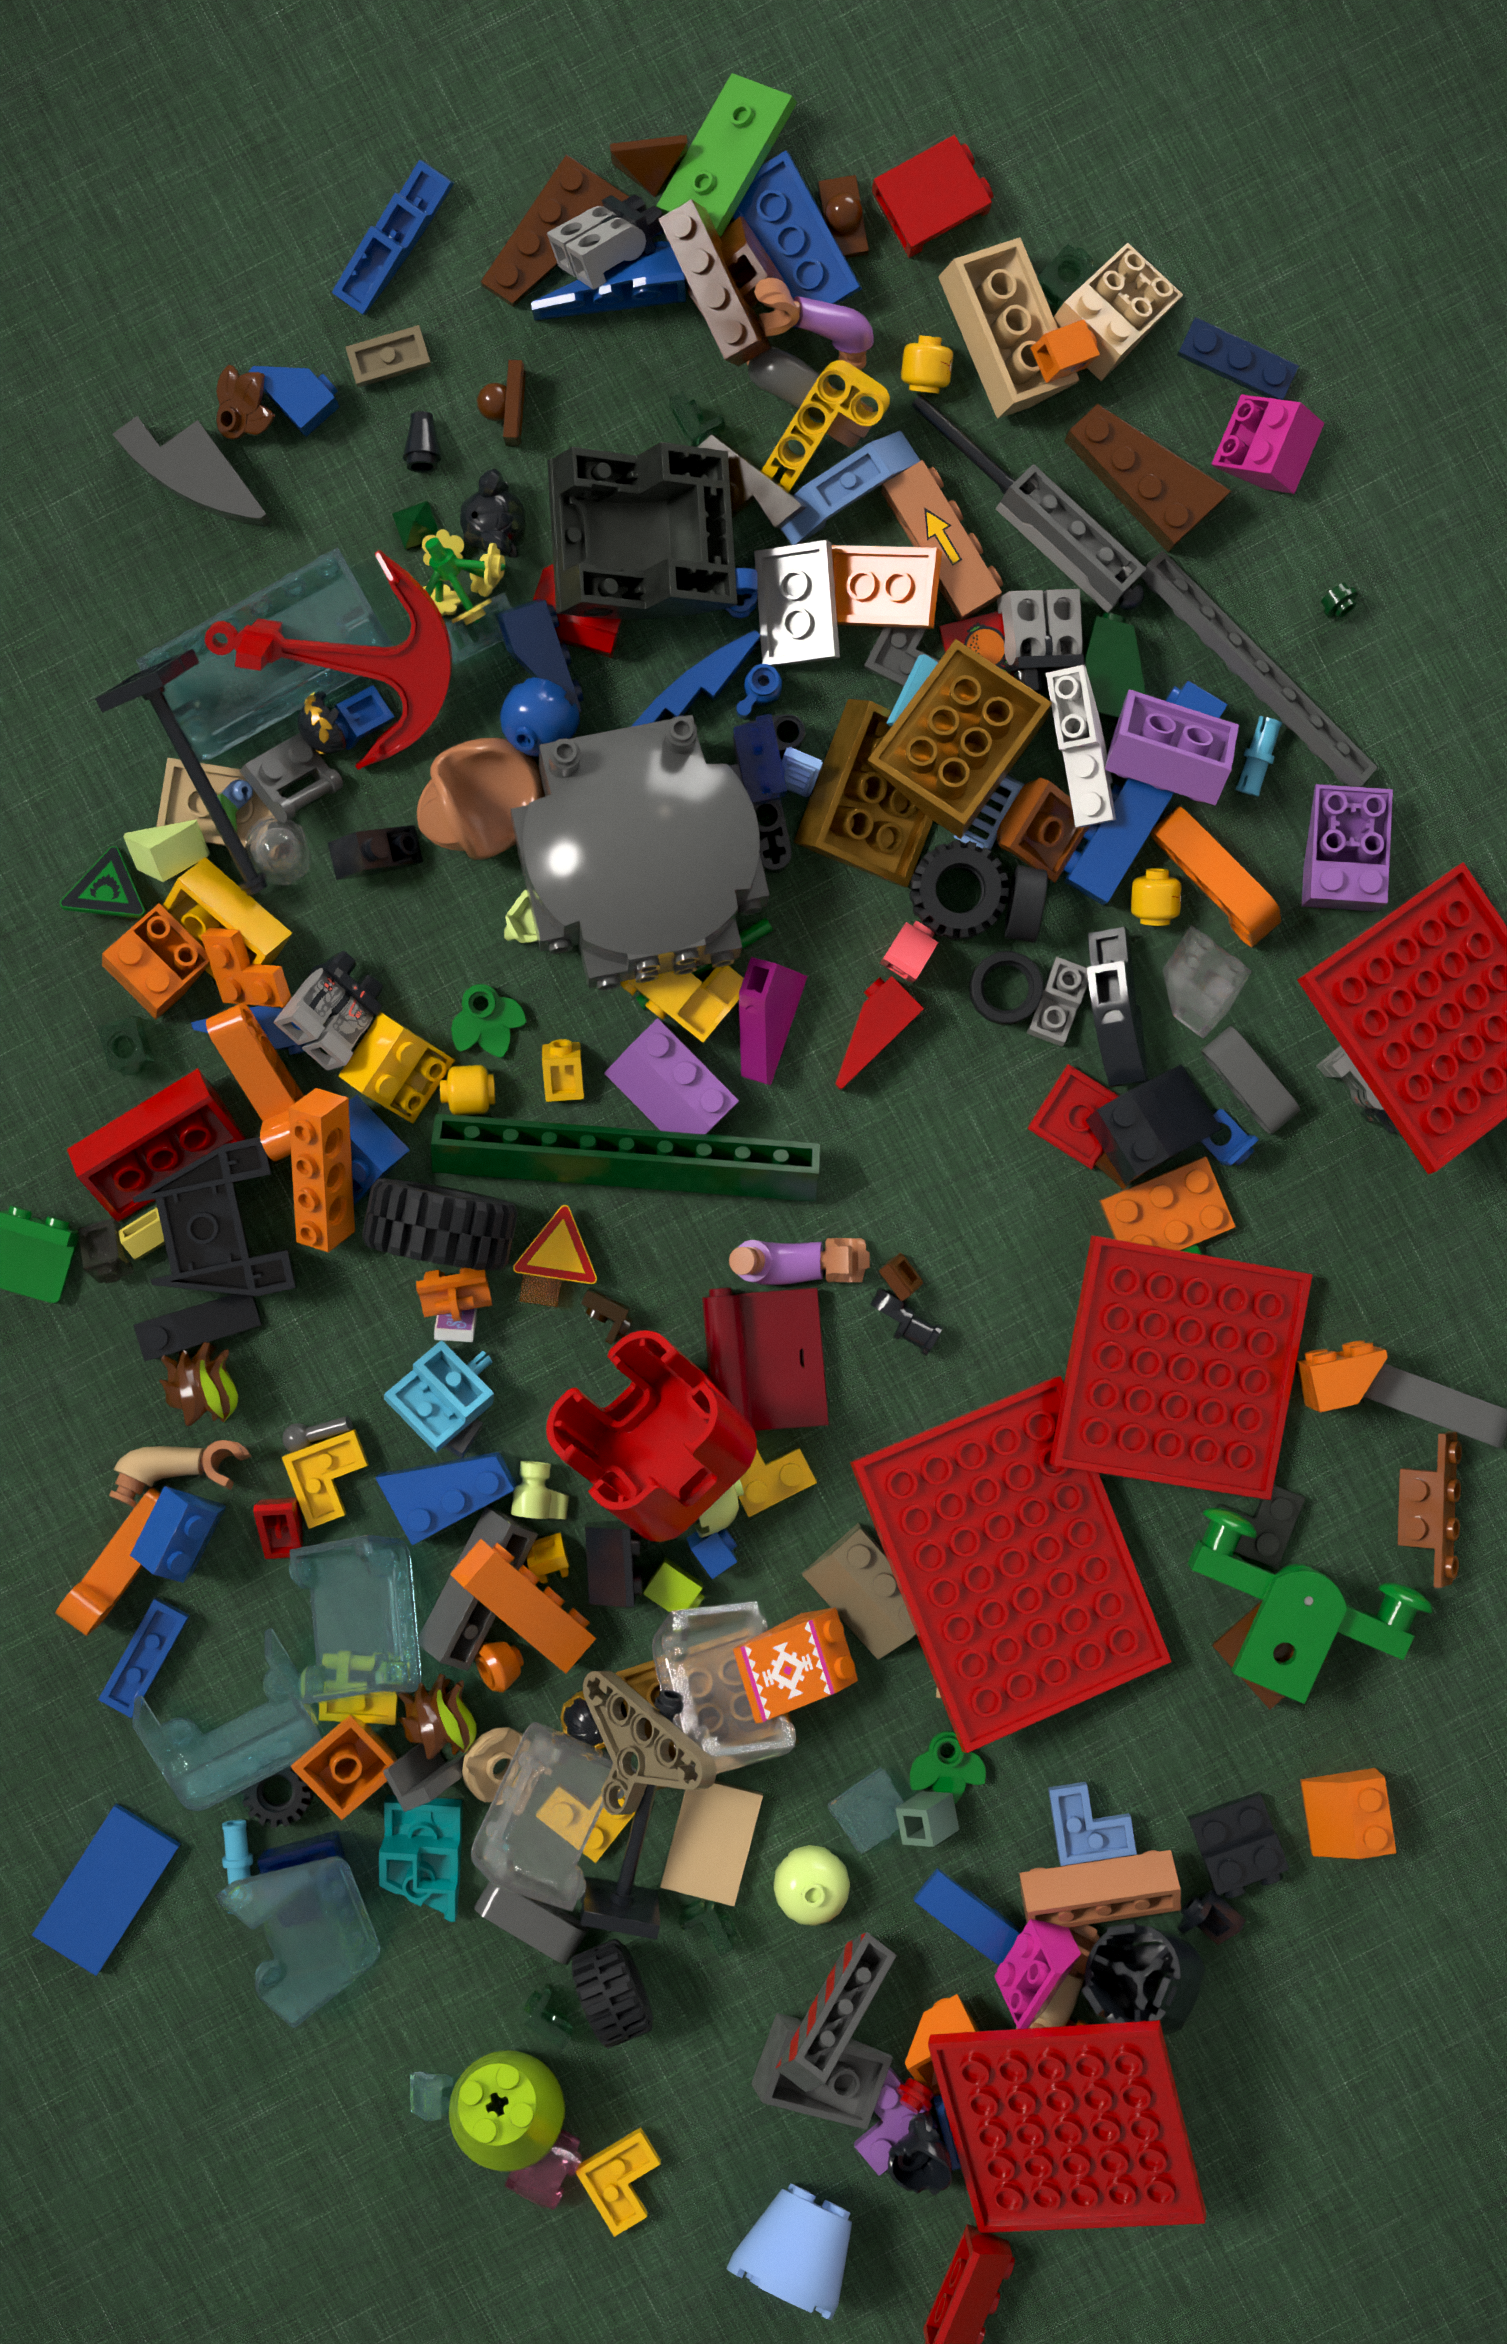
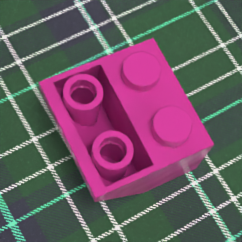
M1241 394L1211 465L1263 489L1295 494L1324 422L1301 402Z
M1030 1919L1021 1934L1017 1936L1015 1944L994 1975L1018 2029H1028L1046 2010L1081 1955L1068 1927Z

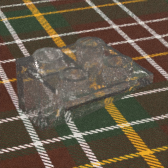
M1192 925L1187 929L1164 966L1163 974L1172 1015L1204 1039L1228 1013L1252 971L1238 958L1231 956L1214 943L1208 935L1201 933Z

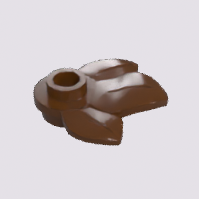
M228 365L220 374L216 389L220 404L216 422L220 433L224 437L239 439L248 433L259 435L265 432L273 422L275 415L267 407L261 405L265 377L263 373L250 372L240 376L233 365Z

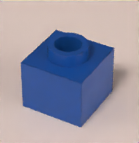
M726 1528L703 1538L697 1532L687 1537L691 1551L712 1579L737 1563L733 1552L737 1544Z

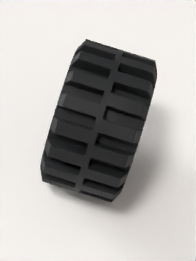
M960 840L945 845L943 843L931 852H928L916 867L910 882L911 891L909 892L910 901L913 904L912 910L915 916L920 918L923 925L935 932L934 935L948 937L949 940L973 938L991 927L997 921L1000 914L1003 913L1009 888L1006 886L1008 881L1006 872L1003 873L1000 867L1002 863L998 857L995 859L990 854L991 851L986 847L982 849L976 846L977 843L971 841L961 843ZM950 869H965L971 872L979 881L981 886L980 900L968 912H951L943 907L937 898V882L940 876Z
M617 1938L573 1956L572 1976L575 1988L590 2027L600 2043L609 2049L652 2031L653 2015L643 1982L629 1951Z

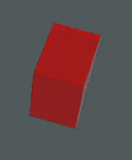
M297 1497L262 1499L256 1503L253 1513L265 1559L303 1557L301 1507Z

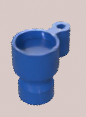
M759 664L747 673L744 682L746 698L737 704V715L741 719H746L750 717L752 708L755 705L768 706L778 700L782 691V679L773 666Z

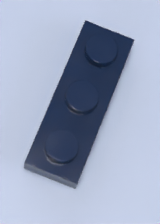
M1197 317L1194 318L1177 356L1259 395L1280 400L1284 399L1299 367L1297 364Z

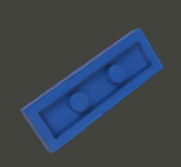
M156 1597L98 1700L132 1718L140 1707L190 1615Z

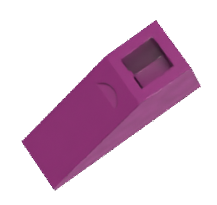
M754 957L750 958L739 991L742 1077L767 1085L772 1084L808 976L776 963Z

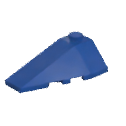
M667 241L655 242L656 250L650 254L645 255L642 253L635 260H624L605 271L603 274L606 283L594 290L583 282L576 280L531 302L534 321L686 302L685 276L670 243Z

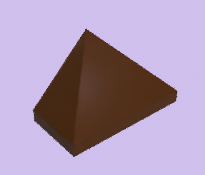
M687 135L610 144L612 165L653 197H656L677 170L687 153Z

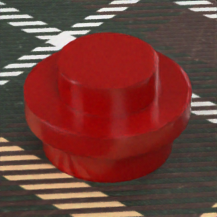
M908 2078L904 2085L900 2084L898 2086L897 2092L901 2095L899 2102L903 2106L919 2114L921 2109L930 2111L932 2107L930 2101L934 2094L927 2087L911 2078Z

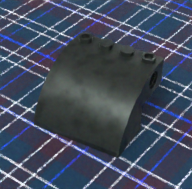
M660 442L637 456L571 447L553 459L547 460L556 614L605 619H652L700 614L737 605L728 451Z

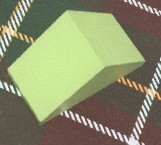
M197 819L128 832L123 836L137 870L162 882L196 864L204 857H208L210 853Z

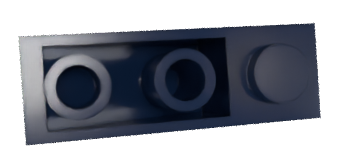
M536 599L495 613L506 649L532 677L547 679L561 686L567 692L565 698L570 702L571 706L575 703L579 713L582 712L579 702L584 700L583 693L577 679H571L567 665L572 663L571 656L565 642L559 643L555 628L559 627V620L553 605L547 606L546 600Z

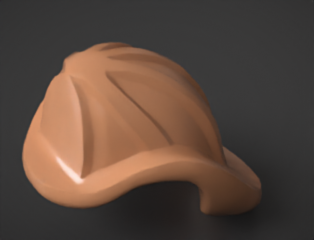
M480 738L453 746L440 753L431 765L430 774L432 779L425 786L418 802V826L420 831L429 840L443 848L466 851L468 857L473 860L493 857L516 844L511 822V809L527 806L530 802L545 797L539 767L532 756L517 750L507 739Z

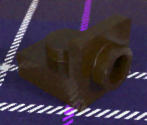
M589 1288L581 1304L588 1307L585 1313L590 1317L606 1323L608 1318L615 1321L605 1342L612 1345L615 1337L619 1339L625 1337L633 1321L626 1317L630 1308Z

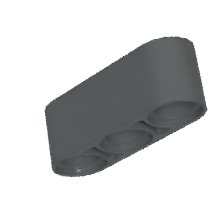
M1229 1026L1200 1050L1202 1056L1269 1135H1273L1301 1111L1290 1093L1232 1026Z
M498 1873L493 1874L474 1906L476 1912L488 1921L557 1962L566 1965L570 1963L589 1931L575 1917Z

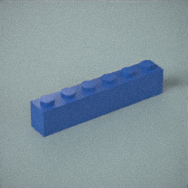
M1187 681L1181 689L1174 686L1165 700L1216 718H1220L1227 706L1226 703L1190 681ZM1126 778L1121 788L1114 785L1111 793L1116 820L1088 827L1083 837L1089 841L1082 853L1075 850L1063 869L1069 873L1064 882L1101 905L1108 903L1174 792L1160 790L1150 784L1132 778Z

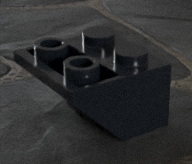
M621 1520L587 1522L585 1525L589 1604L635 1607L636 1596H642L643 1590L642 1567L635 1568V1558L640 1557L641 1535Z

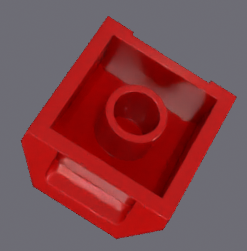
M551 564L542 570L533 600H546L547 606L552 604L556 611L554 566ZM557 614L559 627L555 628L559 642H565L566 644L609 658L613 657L617 645L618 632L623 619Z

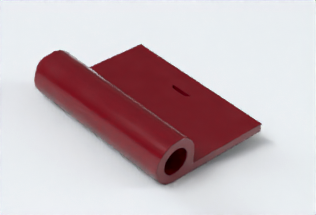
M732 1287L709 1289V1296L702 1297L708 1376L750 1423L754 1431L829 1425L818 1287L732 1294Z

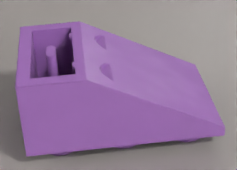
M1315 785L1303 868L1302 907L1378 912L1388 903L1393 789Z

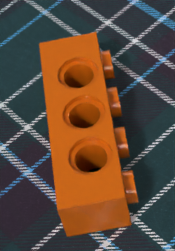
M315 1088L288 1108L296 1242L329 1253L355 1232L349 1099L345 1096Z

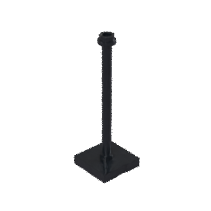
M192 648L129 676L96 697L95 700L102 713L140 696L143 697L144 701H150L244 881L239 883L241 890H245L246 894L250 896L268 886L265 880L267 875L265 872L257 873L163 694L166 691L164 685L200 663Z
M662 1690L659 1696L655 1698L654 1706L673 1723L675 1714L682 1713L683 1696L675 1691ZM647 1784L640 1804L635 1811L618 1883L583 1876L580 1889V1903H582L580 1924L582 1926L657 1939L660 1928L658 1890L633 1886L655 1798L656 1785Z

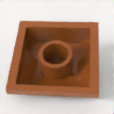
M1040 777L1035 781L1025 784L1018 793L998 827L997 842L1002 849L1013 853L1030 867L1046 870L1048 874L1047 879L1055 883L1089 826L1075 827L1071 798L1052 782Z

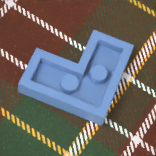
M1086 1782L1048 1787L1057 1851L1061 1866L1136 1855L1133 1827L1129 1813L1092 1819Z

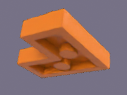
M209 928L201 934L223 1003H245L246 1005L282 1008L287 1005L292 997L282 966L251 964L240 930Z

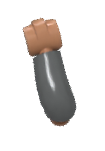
M776 347L768 349L747 362L749 377L756 386L786 401L797 409L800 408L820 376L818 372L802 360ZM861 401L865 410L873 411V408ZM808 408L809 416L815 421L819 422L824 416V413L819 408ZM839 412L826 434L848 447H854L860 438H865L871 426L859 425Z

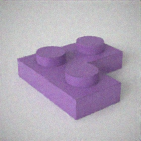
M889 2067L874 2109L881 2120L854 2142L855 2148L878 2176L888 2169L889 2148L909 2133V2121L917 2114L899 2102L901 2095L897 2092V2088L900 2084L904 2085V2083L891 2067ZM934 2120V2126L937 2128V2122Z

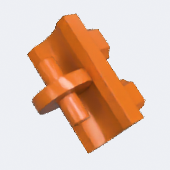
M461 1268L460 1274L445 1276V1272L434 1270L425 1272L424 1279L416 1281V1288L424 1317L451 1313L453 1321L456 1322L462 1321L463 1310L492 1306V1297L485 1270Z

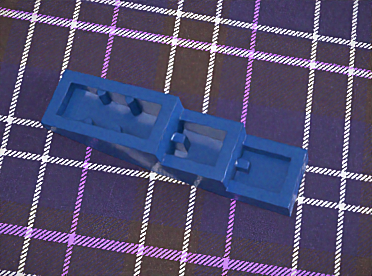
M419 160L400 193L393 195L376 226H370L331 293L362 315H365L408 257L450 192L454 182L423 160Z
M754 630L719 648L687 670L650 704L631 727L658 722L666 713L672 718L683 716L701 692L714 701L760 643L761 634Z
M939 1868L932 1873L913 1897L918 1905L997 1965L1004 1961L1015 1944L1017 1936L1022 1932L1020 1928L995 1908H990L967 1888L963 1889Z

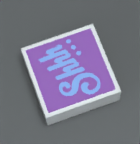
M477 1308L463 1310L462 1321L454 1322L451 1313L437 1315L434 1340L473 1342L477 1321Z

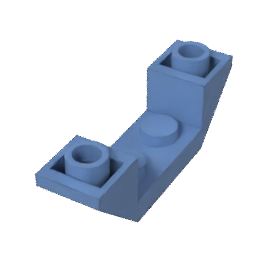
M898 431L868 443L804 485L793 496L802 500L807 508L781 528L790 544L797 545L825 528L826 520L884 482L920 462V459L903 433Z

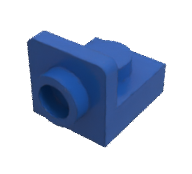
M374 685L345 699L334 707L339 711L335 723L338 724V727L341 728L344 734L347 750L355 747L359 739L391 723L394 715Z

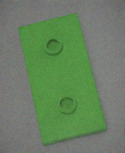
M731 73L656 207L662 211V214L666 215L692 199L706 208L719 237H721L795 108L797 102L794 97Z

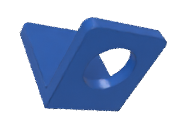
M1218 1109L1213 1116L1218 1123H1223L1229 1127L1231 1131L1230 1140L1225 1145L1218 1146L1208 1137L1201 1141V1143L1222 1165L1231 1166L1235 1163L1238 1166L1254 1152L1252 1146L1259 1139L1255 1135H1247L1223 1109Z

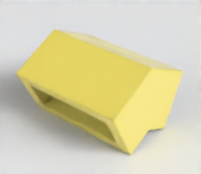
M157 1207L118 1231L121 1244L134 1260L143 1258L165 1244Z

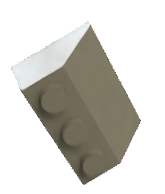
M859 1523L801 1573L831 1608L836 1607L839 1617L877 1659L909 1641L916 1634L885 1552Z

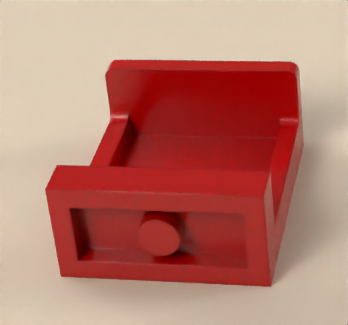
M955 134L873 180L872 193L908 258L921 252L923 244L979 213L983 217L990 212L991 199L994 197L992 189L984 177L979 179L972 167L975 165V161L969 147L965 143L960 145Z

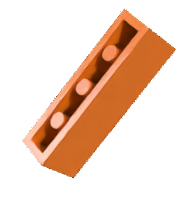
M480 1539L450 1575L464 1589L566 1674L596 1640L586 1629L590 1622L574 1608L567 1613L561 1607L565 1600L549 1586L544 1591L539 1589L536 1584L540 1579L526 1566L522 1565L517 1570L510 1563L515 1557L499 1543H496L492 1548Z

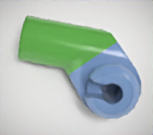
M239 779L232 781L217 796L236 833L238 832L236 812L253 796V788L250 784Z

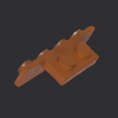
M1450 1431L1438 1434L1437 1470L1400 1469L1398 1545L1435 1549L1434 1587L1437 1588L1451 1585L1453 1579L1457 1577L1459 1568L1458 1558L1454 1556V1541L1458 1539L1460 1532L1459 1519L1455 1518V1502L1459 1501L1461 1495V1484L1456 1479V1466L1461 1461L1462 1445L1460 1441H1457V1432Z

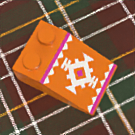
M836 1607L800 1613L733 1648L755 1724L765 1722L835 1694L858 1681L855 1664L851 1658L844 1635V1628L840 1622Z

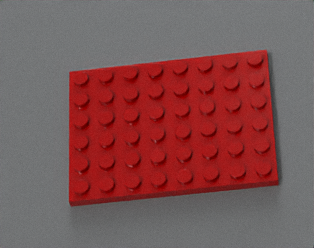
M1061 1376L1052 1377L850 1462L957 1740L964 1753H969L1172 1662L1099 1473L1054 1466L1049 1463L1064 1386Z

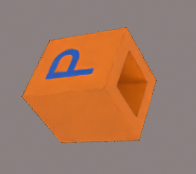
M1084 319L1045 333L1031 347L1046 383L1085 369L1100 355L1097 349L1096 337L1088 329Z

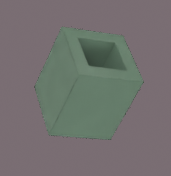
M921 1791L895 1808L903 1845L934 1847L959 1830L952 1793Z

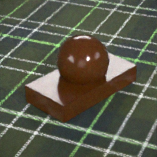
M856 175L818 181L823 217L845 258L868 255L869 250L863 220V208L860 202Z
M509 359L507 387L497 382L487 384L480 390L476 400L479 412L486 419L492 421L504 420L503 439L506 446L519 447V444H521L526 369L522 360Z

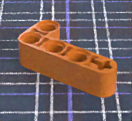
M1177 806L1151 830L1150 835L1156 844L1228 916L1231 928L1246 945L1252 948L1281 923L1280 908L1272 896L1184 808Z
M240 1003L209 1017L206 1020V1027L212 1042L263 1121L260 1139L266 1154L273 1161H278L291 1155L288 1108L303 1098V1093L252 1011L245 1003Z
M153 1487L144 1494L82 1581L73 1587L55 1612V1614L86 1636L96 1630L143 1567L130 1554L161 1494Z

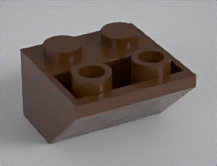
M740 216L725 229L720 237L724 261L737 288L752 308L759 302L754 291L756 284L760 280L765 278L785 280L744 217ZM685 277L688 293L694 301V303L696 304V306L698 307V309L700 310V312L702 313L699 304Z

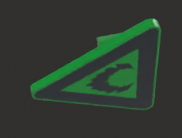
M111 846L60 900L61 908L67 911L142 918L145 916L144 907L116 846Z

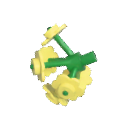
M445 529L439 530L436 536H425L422 541V548L426 552L423 556V561L426 565L431 566L434 573L427 586L423 588L433 599L442 616L455 614L457 606L462 602L466 611L452 619L453 624L462 619L465 625L472 622L475 624L479 623L480 618L486 615L483 607L491 603L492 600L489 598L473 607L456 576L460 573L461 569L469 572L470 578L473 580L471 591L479 593L483 597L489 596L493 588L502 579L505 571V559L503 555H500V550L497 549L496 543L489 544L488 554H483L479 561L465 560L461 554L464 549V541L460 536H450L449 532ZM444 581H450L455 591H450V587L445 585Z

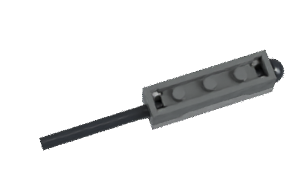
M922 394L915 399L911 406L998 485L1004 496L996 510L1108 613L1118 602L1121 603L1119 607L1127 611L1135 610L1142 604L1144 599L1143 588L1140 584L1134 589L1132 587L1145 572L1146 568L1036 465L1033 464L1017 480L1013 479Z

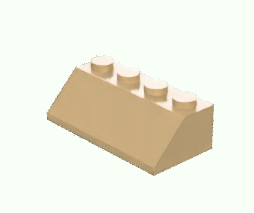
M1020 237L955 258L939 275L938 278L997 419L1030 408L1079 381V377L1075 372L1046 383L1032 353L1031 347L1045 333L1056 330L1058 327Z

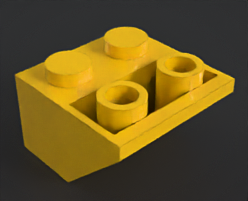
M380 1012L338 1076L365 1096L407 1121L414 1123L440 1084V1080L444 1078L455 1060Z

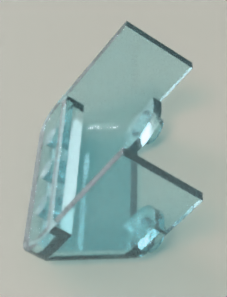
M272 1628L265 1631V1659L271 1669L266 1672L263 1679V1690L269 1701L203 1735L198 1726L187 1718H174L160 1725L143 1696L140 1695L135 1698L132 1727L180 1803L189 1810L202 1811L291 1766L321 1740L320 1726L301 1675Z

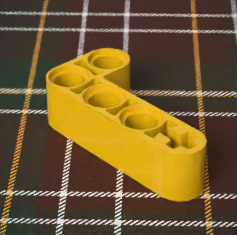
M836 360L830 363L817 378L761 471L774 479V475L782 465L788 468L779 484L786 491L790 492L839 412L862 426L877 424L890 404V396L887 389L848 362ZM831 374L839 375L845 382V389H833L828 382V376ZM869 396L874 398L878 404V411L869 412L865 410L861 404V397ZM808 408H819L825 415V422L817 423L813 421L808 414ZM788 441H800L805 448V454L797 455L793 453L789 448Z

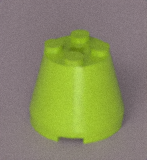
M519 2051L493 2052L473 2062L458 2079L449 2104L450 2127L461 2150L477 2164L488 2169L503 2172L522 2170L543 2159L555 2144L565 2119L563 2091L553 2072L537 2058ZM499 2097L501 2099H508L509 2104L503 2107L505 2114L502 2116L495 2112L498 2107Z

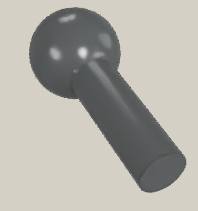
M345 1416L311 1427L301 1423L291 1424L285 1429L282 1441L285 1448L292 1453L311 1446L314 1441L351 1431L353 1429L352 1421L349 1416Z

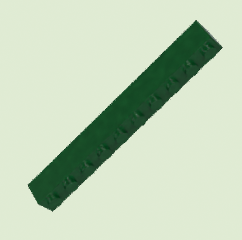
M435 1114L431 1140L432 1172L816 1202L820 1143Z

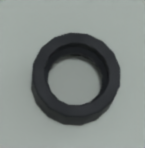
M1024 866L1016 867L1006 912L1005 938L1027 942L1036 941L1042 921L1048 874L1046 870Z
M1014 951L997 952L983 959L974 969L969 982L970 999L976 1011L986 1020L997 1024H1014L1029 1017L1039 1006L1043 995V978L1037 965L1027 956ZM1010 965L1024 973L1028 981L1029 992L1026 1000L1019 1007L1003 1011L993 1007L987 1001L984 994V982L992 969Z

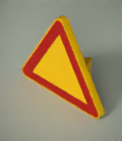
M562 1205L513 1265L514 1272L586 1284H594L597 1281L595 1271L569 1206Z

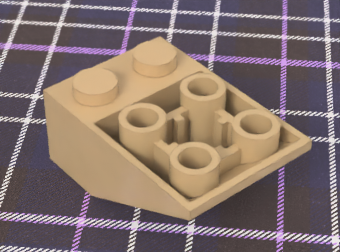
M1127 243L1062 304L1055 314L1054 320L1058 328L1083 319L1085 320L1088 329L1096 337L1097 349L1100 354L1087 368L1102 381L1181 299L1183 294Z

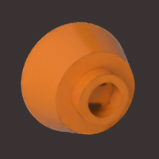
M506 1642L483 1643L475 1656L476 1666L483 1681L489 1689L497 1692H505L520 1676V1667L524 1665L518 1648L515 1645L509 1646Z

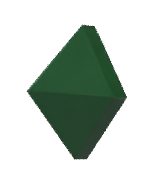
M428 501L392 513L405 551L422 545L425 536H436V533L439 531Z

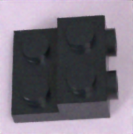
M1259 1791L1187 1816L1211 1886L1217 1895L1224 1893L1225 1898L1240 1896L1247 1891L1245 1885L1259 1880L1261 1885L1274 1884L1283 1878L1282 1872L1289 1870L1277 1833L1273 1829Z

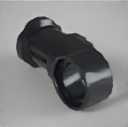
M880 1287L870 1303L877 1310L900 1322L893 1338L897 1340L903 1338L919 1347L921 1354L924 1356L928 1355L938 1339L943 1326L939 1324L934 1326L915 1315V1310L908 1307V1303L905 1301L901 1302L897 1296Z

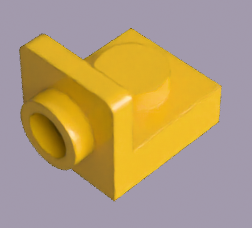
M558 1039L549 1044L542 1045V1067L546 1102L584 1099L580 1042Z

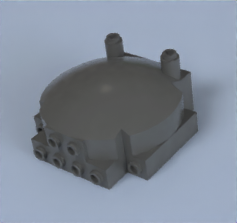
M693 715L677 716L669 720L540 744L539 771L545 797L532 801L527 806L511 809L512 827L540 952L549 950L550 954L565 953L573 948L572 945L578 944L588 988L598 987L600 991L617 988L621 985L620 982L636 979L637 983L650 982L658 979L659 974L674 971L675 975L689 974L696 971L697 966L712 963V967H724L733 964L735 958H740L742 945L736 923V914L739 912L741 916H748L762 911V907L767 906L770 895L759 853L760 838L757 816L753 803L743 785L739 764L729 766L728 764L705 763Z

